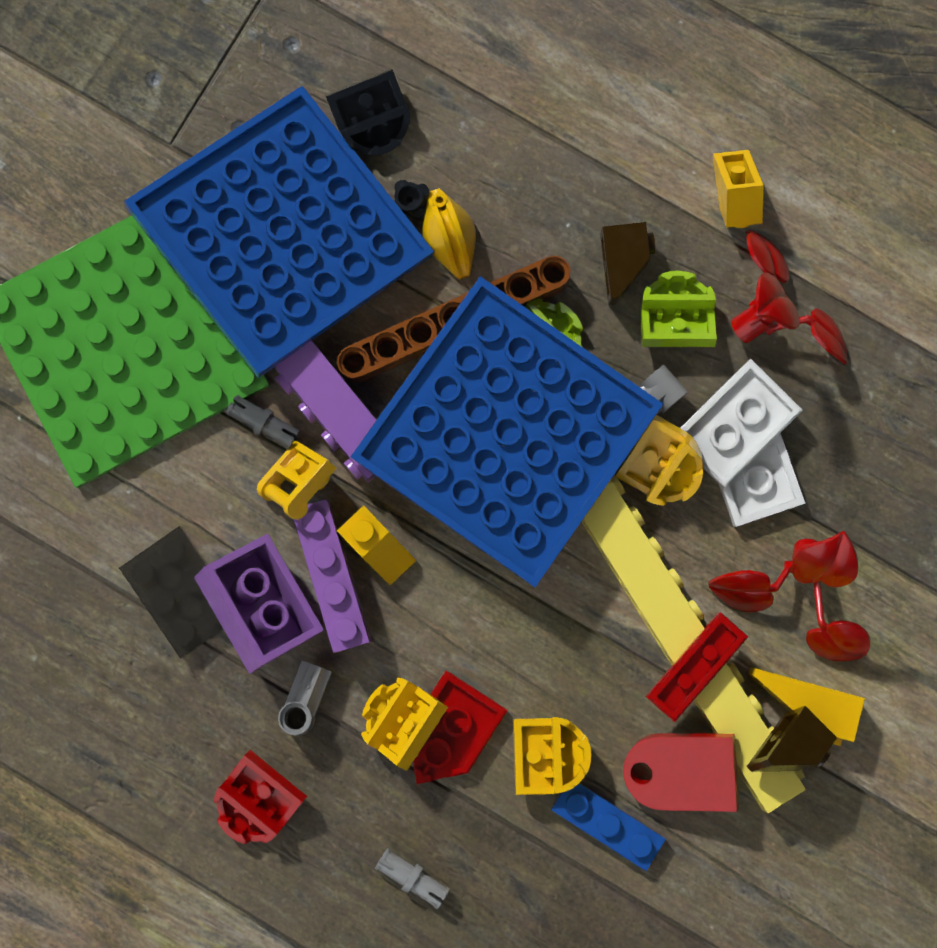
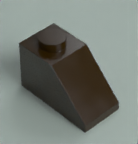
M646 222L602 227L600 240L608 305H615L645 269L650 260V255L655 254L653 232L647 233Z
M806 706L784 713L746 767L751 772L800 771L810 767L818 768L830 757L831 752L829 749L837 737Z

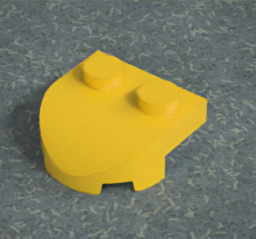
M655 415L616 471L615 476L647 494L646 501L664 506L667 502H675L681 499L684 502L692 497L701 485L703 457L699 445L689 433Z
M397 678L396 683L390 686L380 685L369 697L362 712V717L367 720L366 731L362 732L361 735L369 746L377 749L396 766L407 771L448 707L408 680Z
M559 717L513 719L515 795L559 794L573 789L582 781L590 768L591 747L586 735L577 726L572 724L571 721Z

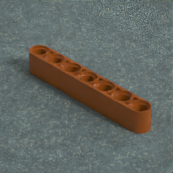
M553 255L490 283L525 307L531 301L536 299L544 301L564 291L568 285L571 270L565 259ZM557 268L563 274V279L557 283H550L545 279L543 273L547 269ZM516 283H524L528 285L531 292L524 298H517L511 293L510 289ZM468 293L347 346L341 350L337 359L338 369L342 376L351 383L364 382L424 355L445 326V317L449 313L455 312ZM417 327H426L431 331V337L423 343L415 342L411 338V334ZM388 341L394 342L398 346V351L393 357L384 358L378 354L381 344ZM354 356L363 358L365 363L361 371L350 373L345 369L349 358Z

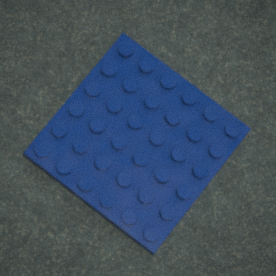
M303 86L124 201L126 209L258 378L427 261L434 253V250L352 147L344 140L340 132Z
M480 276L350 458L535 588L658 413L663 403Z

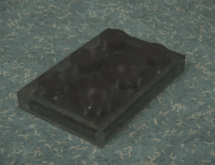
M178 526L119 567V569L181 659L224 629L194 579L208 564L183 527Z

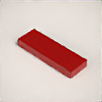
M718 612L645 697L668 718L676 722L747 640L748 636L726 616Z

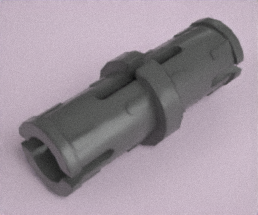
M236 395L233 399L237 404L230 403L226 415L251 427L253 433L257 436L265 435L288 450L291 448L293 441H297L301 433L300 429H296L275 417L274 411L268 408L263 410L239 395Z

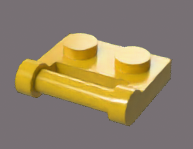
M295 440L291 448L285 451L259 481L257 493L264 500L274 501L280 505L284 513L290 518L298 520L306 515L308 501L318 490L326 486L330 476L337 468L328 459ZM285 479L297 486L291 494L281 489L280 485Z

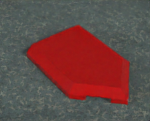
M447 670L433 689L431 695L448 708L421 748L418 756L412 762L417 784L469 773L508 711L502 705Z

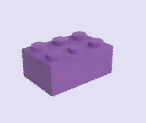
M269 534L208 564L194 577L249 674L308 642L324 631Z

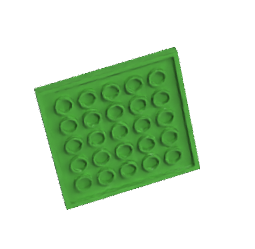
M132 215L0 285V344L75 488H80L227 410L231 402L237 404V402L233 401L236 395L246 400L270 387L265 375L258 378Z

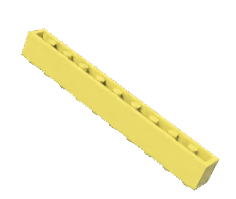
M614 475L581 522L672 666L704 629L700 622L704 619V615L693 599L688 602L680 589L685 587L684 583L674 568L667 570L660 559L665 555L661 546L654 537L648 539L643 532L641 526L645 522L634 505L628 508L621 497L625 490ZM726 663L697 696L694 703L714 734H735L737 771L761 810L768 814L806 790L800 781L805 776L802 770L751 772L746 767L774 727H766L760 717L764 714L760 703L753 694L747 697L740 686L744 682L741 673L733 663L729 665Z

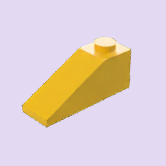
M749 668L748 675L788 711L806 706L837 737L833 743L834 745L841 746L843 739L854 742L865 698L764 670Z

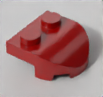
M249 750L227 779L219 786L213 802L217 803L219 813L217 822L229 837L242 844H248L250 841H263V843H267L281 831L308 796L253 751Z

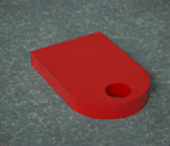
M651 734L640 739L625 758L623 766L625 784L632 796L646 807L670 811L737 812L739 809L735 734ZM636 763H645L651 768L652 778L650 780H641L635 775L634 765Z

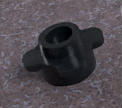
M406 180L398 181L394 187L395 203L403 213L410 214L415 219L422 218L426 212L424 202L425 198L430 194L429 188L423 183L417 185ZM409 196L413 197L412 202H407Z

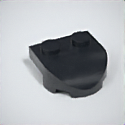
M393 69L325 95L340 134L355 150L368 155H381L392 151L403 141L402 139L410 124V112Z

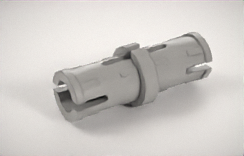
M388 848L374 868L402 885L401 890L404 892H413L436 909L440 907L441 901L445 899L450 888L445 887L422 872L423 867L418 864L414 867Z

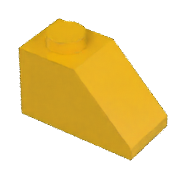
M740 150L713 153L719 209L726 228H746L754 224H763L764 185L750 151Z
M364 505L337 530L351 547L390 586L417 561Z

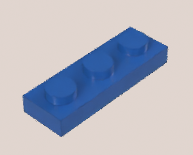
M580 783L573 789L560 793L551 807L553 812L645 871H647L666 840L651 828Z

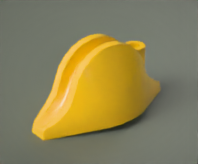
M440 188L432 190L427 198L422 236L434 250L433 256L458 280L469 277L476 242V229L473 220L458 203L452 200Z

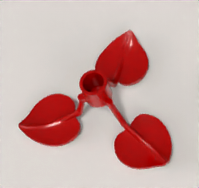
M750 229L746 231L748 234L747 246L753 261L764 273L759 276L757 282L756 299L749 303L748 309L731 320L732 328L737 337L744 343H749L764 332L771 335L781 329L794 330L799 327V324H808L811 326V332L817 342L827 352L840 360L843 365L848 364L846 344L835 321L818 308L811 311V316L799 317L796 307L788 299L782 285L779 283V281L786 283L789 280L788 266L782 253L763 235Z
M845 531L822 541L813 539L798 540L794 544L792 561H785L783 571L773 584H770L768 575L753 570L727 573L711 579L708 583L711 591L728 606L743 612H759L773 604L774 596L771 592H777L788 574L792 573L795 580L800 583L808 584L813 582L817 620L820 628L809 630L806 634V641L809 648L815 654L828 660L845 662L866 656L870 649V636L862 626L845 620L827 624L824 618L820 581L831 587H842L852 583L858 575L857 553Z

